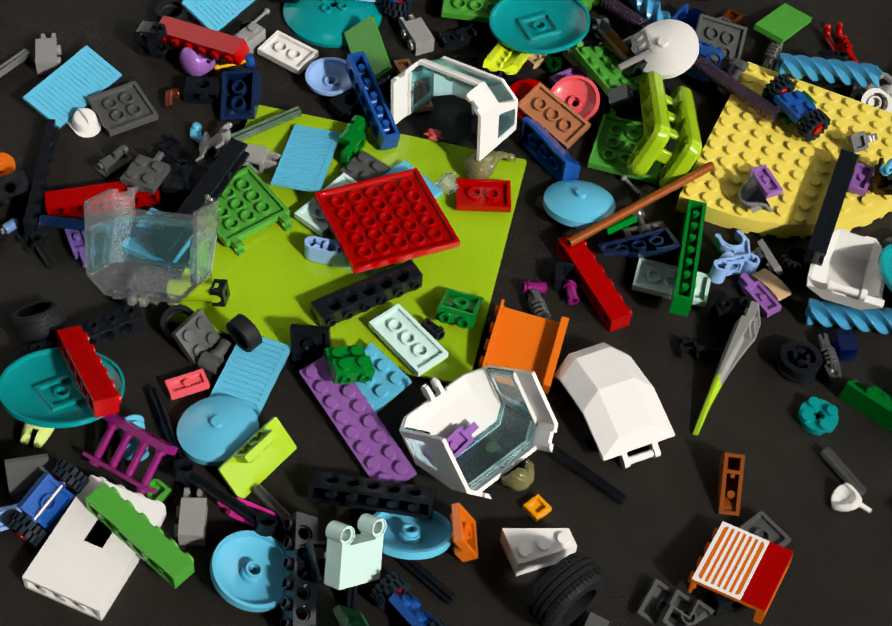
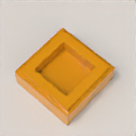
M537 494L524 503L522 509L537 522L551 512L552 507Z

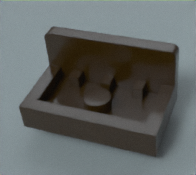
M880 158L878 164L875 165L874 176L870 179V186L873 187L875 195H892V173L888 176L880 174L879 168L882 164H885L884 158Z

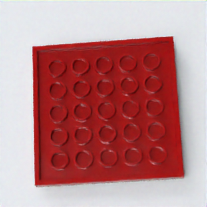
M417 168L314 193V199L354 274L460 247L459 238Z

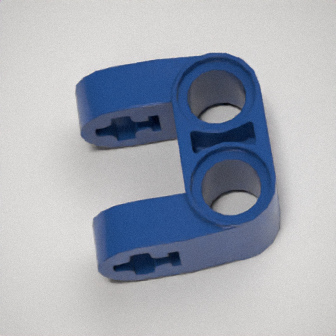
M698 40L699 53L706 56L702 67L693 64L684 73L703 82H710L723 60V52L707 42ZM711 55H716L719 60L713 61ZM704 70H709L712 75H705Z

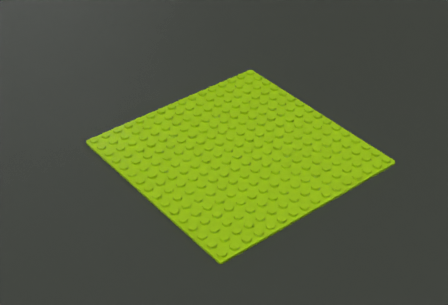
M259 105L256 118L247 120L244 128L286 110ZM302 114L241 142L268 147V151L277 152L282 156L295 124L341 133L348 123ZM368 127L365 131L366 143L362 149L363 151L390 166V170L406 160L443 190L442 195L436 201L459 238L460 247L412 259L423 274L422 287L330 327L332 347L363 345V348H365L372 342L403 373L416 376L368 327L369 321L399 303L420 325L422 321H425V318H429L437 326L444 328V337L436 341L448 352V358L419 377L431 380L435 377L440 382L450 384L461 375L473 371L527 161L516 158L515 162L503 158L498 162L493 174L487 179L510 180L511 213L456 210V178L468 179L464 173V162L470 154L477 152V149L400 134L396 148L380 151L371 128ZM338 145L321 191L340 176V169L344 167L341 165V149ZM265 169L263 175H257L289 209L292 229L285 231L280 221H277L241 240L245 245L243 247L245 253L238 256L232 245L226 248L205 223L181 281L213 283L214 279L228 280L230 291L225 307L212 306L211 302L173 300L171 306L185 305L194 312L197 309H202L217 333L229 335L226 324L237 314H243L257 327L261 336L291 346V324L319 326L311 315L312 301L405 261L376 268L370 273L360 272L354 274L350 269L307 260L304 256L305 239L309 236H321L295 219L294 213L314 197V193L271 185L275 171ZM331 230L322 237L336 240ZM447 288L483 297V303L473 329H463L456 324L442 323L440 320L435 319L438 304ZM179 313L172 316L169 322L181 325L189 316Z

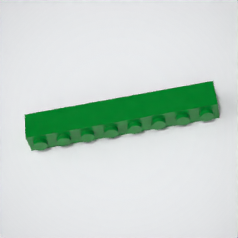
M691 199L688 201L683 217L680 237L681 248L678 250L669 313L688 317L692 306L707 203Z

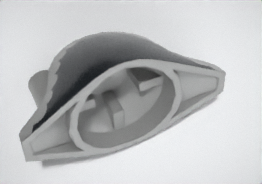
M751 171L748 180L739 190V198L742 205L750 209L752 213L761 209L773 212L758 186L754 172Z

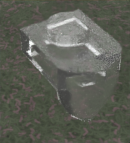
M448 172L442 175L436 182V185L442 192L450 195L459 188V185L456 184L455 172Z

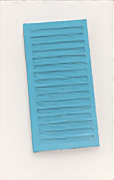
M184 0L181 4L204 27L220 31L256 0Z
M86 45L23 96V100L47 120L55 119L56 127L60 129L73 118L78 108H85L88 105L87 97L104 92L122 77V74Z
M295 124L272 178L271 185L312 193L321 191L338 145V135L340 132Z
M263 336V342L251 352L244 351L236 344L209 397L230 396L238 398L250 405L257 417H259L291 352V346Z

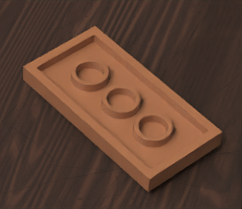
M541 82L518 102L517 109L525 116L538 121L566 150L591 127L587 120Z

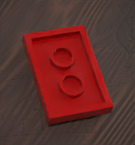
M456 178V210L511 213L510 180Z

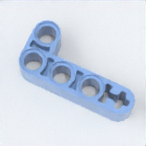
M309 236L305 239L304 256L307 260L351 270L336 240L317 236ZM375 269L364 271V273L373 272Z

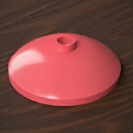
M571 75L564 77L551 89L556 96L587 121L596 114L599 108V90L590 79L584 76Z

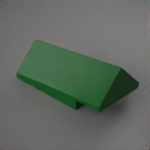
M856 379L849 380L838 398L892 433V397L878 386L866 388Z

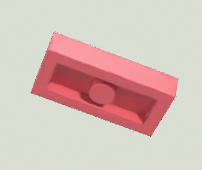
M203 369L165 380V386L171 400L210 388Z

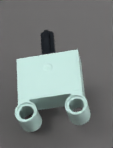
M369 513L362 514L358 520L357 526L361 534L355 535V530L352 526L337 520L331 521L325 531L327 548L324 553V558L326 559L324 584L337 590L346 588L344 611L347 613H354L356 611L358 585L380 579L383 536L387 526L384 519Z

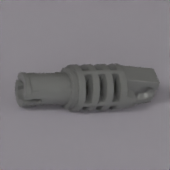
M774 40L771 41L763 56L762 67L772 69L776 65L783 43L779 44Z
M531 289L527 296L531 313L550 320L551 315L545 300L542 299L537 289Z
M823 333L824 338L822 334H819L816 340L818 341L819 351L823 358V370L830 382L841 380L840 362L836 350L831 346L828 334Z

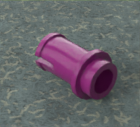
M530 280L523 281L522 291L528 295L531 289H537L539 293L546 294L547 283L530 282Z
M573 280L565 281L562 288L566 292L567 302L569 305H575L579 302L576 290L577 284Z

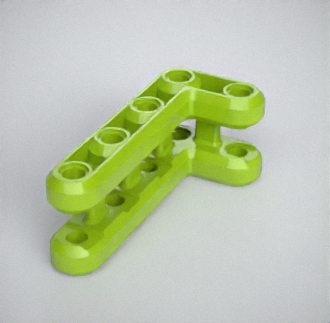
M650 71L644 74L639 84L644 134L628 159L627 169L630 174L640 177L648 172L655 160L665 164L659 173L658 184L662 188L689 172L700 156L702 142L691 90L683 85L677 86L668 96L665 94L661 74ZM669 138L674 139L675 149L673 153L664 149Z

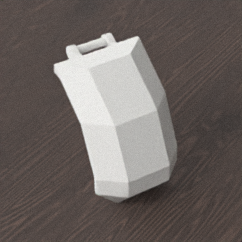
M841 228L835 230L822 266L810 264L806 286L822 299L855 309L883 308L885 300H882L885 282L878 267V258L883 250L882 246L876 238L864 237Z
M603 342L568 354L555 372L554 378L562 383L583 413L599 450L600 459L603 461L619 456L622 468L626 469L636 462L650 457L656 458L661 456L658 442L675 436L654 387L631 356ZM649 445V450L628 457L627 452Z

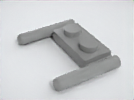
M646 29L623 40L626 45L632 43L635 56L618 64V69L624 70L654 54Z

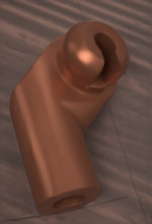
M170 88L165 92V108H173V99L181 96L179 88Z

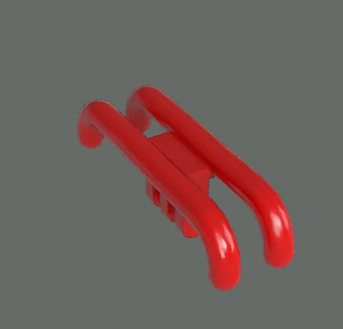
M838 22L836 25L838 46L835 45L831 38V25L827 23L824 26V38L830 50L848 52L849 60L859 63L852 52L853 46L846 34L843 35L842 33L843 23Z

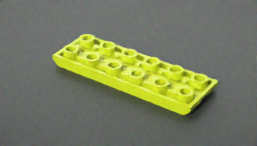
M498 42L485 58L483 68H488L489 71L493 72L499 70L504 71L505 74L514 75L517 74L531 54L512 50Z

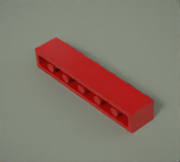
M166 15L159 21V23L166 26L167 36L158 41L168 43L176 48L189 47L202 56L206 55L215 60L219 59L228 64L238 66L250 51L245 39Z
M117 181L44 192L47 215L71 218L159 205V190L157 189L154 194L139 191L131 199L127 196L131 188Z
M577 233L559 238L556 249L563 262L574 263L572 276L607 330L612 332L628 326L632 311L624 303L622 295L616 291L612 280L607 277L602 265H599L594 253L587 247L586 241L583 240L569 247L566 239Z
M80 325L57 330V347L94 418L119 413V404L122 403L121 394L115 390L113 379H109L107 368L102 366L100 355H96L94 344H90L88 333H84Z

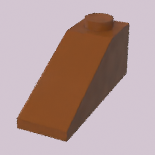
M724 452L720 456L718 514L739 516L745 455Z

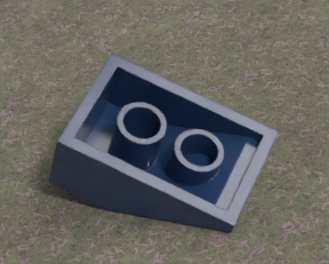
M256 69L222 72L220 121L252 120L256 118L262 94V77Z

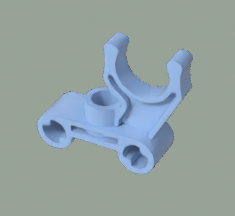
M737 230L734 236L739 245L728 244L722 239L720 234H715L712 243L716 245L722 255L713 262L710 269L709 278L711 282L721 284L726 276L747 273L751 278V275L756 273L760 264V258L751 253L750 241L742 230Z

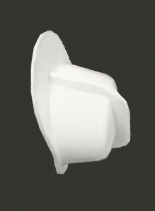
M871 88L863 94L861 98L862 103L892 113V98L883 90Z
M78 108L73 118L67 122L72 130L83 138L94 137L101 130V123L95 112L88 108Z

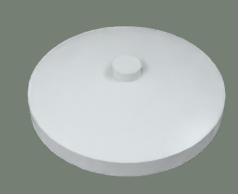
M666 19L656 21L643 28L648 33L654 53L645 58L647 65L642 71L643 75L647 72L655 71L661 74L663 79L673 78L687 71L696 61L699 54V41L696 32L688 24L679 20Z

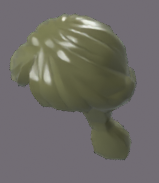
M492 150L481 161H477V152H474L464 162V173L468 179H488L501 159L504 158L515 162L516 156L512 153Z
M490 442L486 447V452L491 456H498L500 461L508 456L495 442ZM530 460L521 461L500 478L501 484L517 492L527 489L534 481V463Z

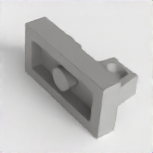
M759 240L757 242L759 247L751 253L757 255L760 258V262L767 260L766 266L771 273L775 272L777 277L783 275L784 272L764 240Z

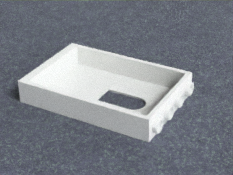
M90 475V481L80 494H77L22 576L25 588L102 621L141 558L113 532L103 548L84 541L98 520L87 510L85 498L105 482L110 488L112 486L115 487L120 493V497L124 500L128 499L138 513H144L153 526L161 527L167 517L166 506L158 500L153 501L139 492L134 493L127 490L120 484L110 483L104 477Z

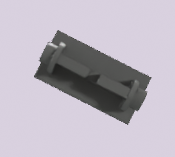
M126 145L119 146L117 150L112 152V155L109 154L102 160H99L94 169L107 178L133 160V157L127 153L129 149Z

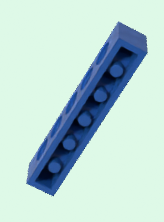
M364 51L348 54L345 69L380 151L396 148L400 133Z

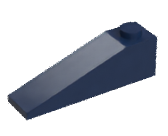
M667 227L597 244L603 256L648 259L667 258L668 256L675 255L681 248V244Z

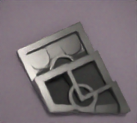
M656 578L652 581L634 615L653 626H693L713 614L715 610L699 599L694 601L679 589L672 590Z

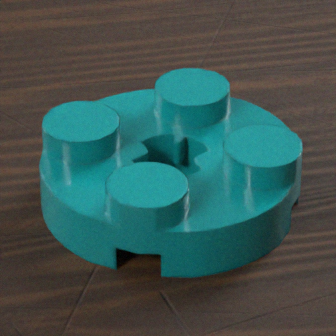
M810 397L809 400L801 405L798 412V420L800 418L803 429L811 434L822 435L827 432L831 433L836 428L839 420L838 408L823 399ZM814 414H818L822 416V418L816 419V415Z

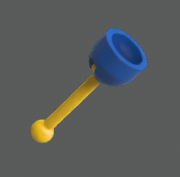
M253 53L247 54L241 64L248 68L255 67ZM216 64L214 70L219 71L222 68L235 66V64Z

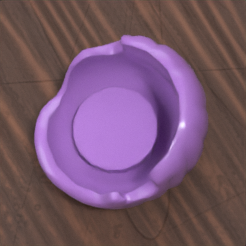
M189 47L183 48L180 52L181 66L190 76H203L211 71L216 64L215 59L211 60L206 56L195 53Z

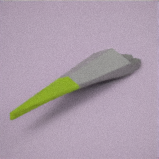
M751 301L749 308L745 309L744 316L742 315L733 325L693 435L698 436L720 388L737 362L757 337L761 326L759 302Z

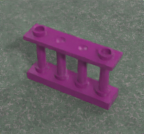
M116 413L102 417L108 421V427L95 453L84 451L82 455L89 459L88 463L96 467L102 466L135 485L136 491L145 495L147 492L156 494L157 489L150 486L149 483L162 457L166 456V454L175 456L178 448ZM120 428L123 430L122 434L124 435L111 461L108 462L102 456L115 430ZM137 437L139 445L126 471L117 466L131 438ZM151 445L155 448V454L142 480L134 477L133 474L146 448Z

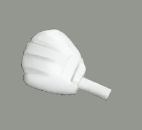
M847 482L840 484L831 495V507L833 510L849 512L860 507L868 513L872 511L870 507L862 503V498L858 491Z

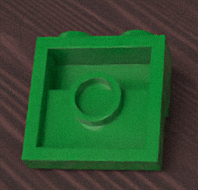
M447 288L438 304L435 319L440 320L442 323L456 324L463 329H473L483 303V297Z
M363 345L324 349L323 354L334 385L372 381L375 369L370 355L366 356Z

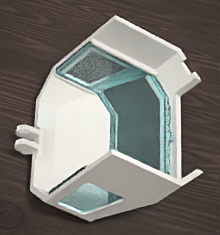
M443 56L438 60L420 59L391 79V114L395 124L407 115L413 114L433 96L455 95L472 104L471 112L473 115L478 116L477 161H481L516 130L518 99L506 81L501 77Z
M488 365L461 375L445 388L434 377L430 380V383L437 393L434 395L428 385H423L421 390L428 400L404 416L399 429L416 465L452 490L491 499L489 494L482 491L534 451L541 450L552 453L554 444L551 443L554 432H557L558 422L534 371ZM475 422L479 428L472 434L475 438L474 441L455 458L446 438L459 426L463 425L466 429Z

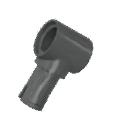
M221 339L215 349H212L210 352L204 351L199 358L198 367L215 375L219 374L224 364V355L231 348V343L227 339Z

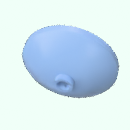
M325 57L312 62L305 72V80L308 87L320 95L331 97L353 88L345 69L346 60L336 57Z

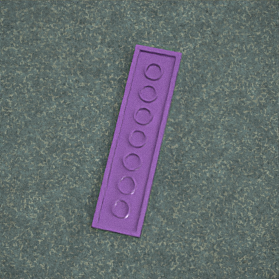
M324 356L299 371L370 479L405 483L417 475L355 383L334 385Z

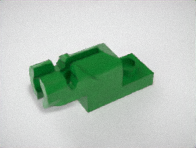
M354 115L350 123L338 135V147L341 149L342 166H345L365 147V131L368 128L366 127L368 122L362 116Z

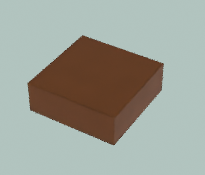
M731 8L721 15V17L729 18L734 24H738L743 19V15Z

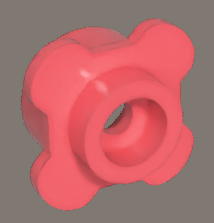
M429 128L428 132L423 134L428 136V140H444V137H441L442 131Z

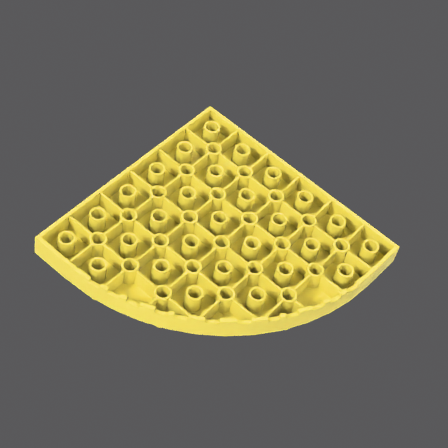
M747 61L749 63L748 68L741 73L692 171L710 161L713 162L715 169L684 185L675 210L685 213L688 201L691 199L707 203L704 221L730 230L736 228L747 234L754 232L760 233L759 236L765 237L766 234L776 235L777 238L800 236V239H803L806 236H812L841 149L850 152L847 136L861 131H865L866 134L877 133L878 140L868 143V149L855 153L859 155L857 162L875 168L879 159L884 158L886 164L892 158V113L787 76L795 84V90L806 91L817 101L816 108L822 110L831 120L828 129L824 130V133H821L819 138L816 137V140L807 142L796 130L801 122H792L787 125L775 114L779 107H772L762 97L766 84H769L771 79L774 80L775 76L778 77V72ZM766 164L782 187L783 192L781 195L766 199L773 212L761 209L752 213L750 209L742 205L739 198V190L748 180L750 168ZM870 183L865 197L847 191L834 231L839 228L851 231L852 228L864 227L871 224L877 218H883L885 214L892 212V195H875Z

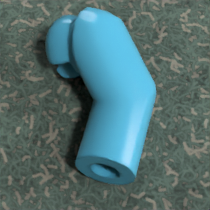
M194 122L192 127H190V138L199 144L204 138L200 130L202 126L200 123Z
M892 158L886 164L880 166L879 172L881 175L888 176L892 173Z

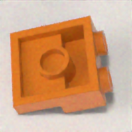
M459 502L451 504L452 513H450V521L453 532H451L453 554L462 562L478 559L476 521Z

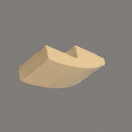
M764 268L751 275V279L759 280L777 301L791 295L789 288L767 269Z

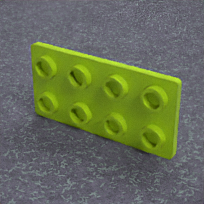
M272 417L218 468V472L234 495L245 499L254 487L266 479L297 449V446L278 418Z

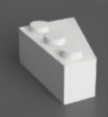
M502 528L500 542L515 576L557 564L563 558L575 553L577 549V544L569 528Z

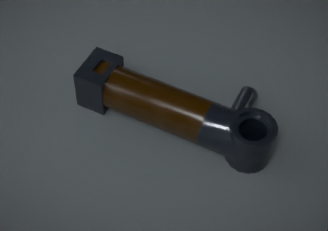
M606 16L590 18L588 32L596 35L590 45L591 47L598 46L601 41L620 63L635 56L634 52L609 26L610 23ZM643 59L622 71L628 78L640 76L647 62Z

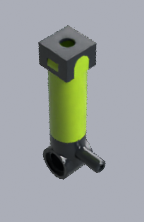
M148 276L141 281L144 299L146 302L151 303L152 308H157L161 300L211 302L212 306L225 307L230 296L228 280L214 279L213 283L167 281L159 280L156 276Z

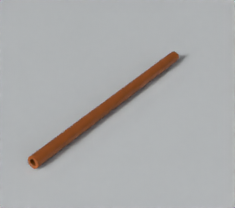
M710 161L567 238V245L572 247L707 174L715 169L713 162Z

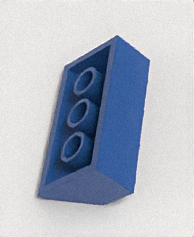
M527 116L523 117L520 143L557 182L578 179L581 167L579 163L569 155L568 151L538 121Z

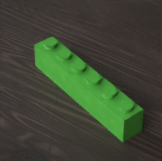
M104 482L85 498L87 510L172 587L176 589L195 572L193 557L187 552L183 553L173 539L169 540L165 537L161 528L157 525L153 526L144 513H138L128 499L124 500L120 497V493L115 487L112 486L110 488Z

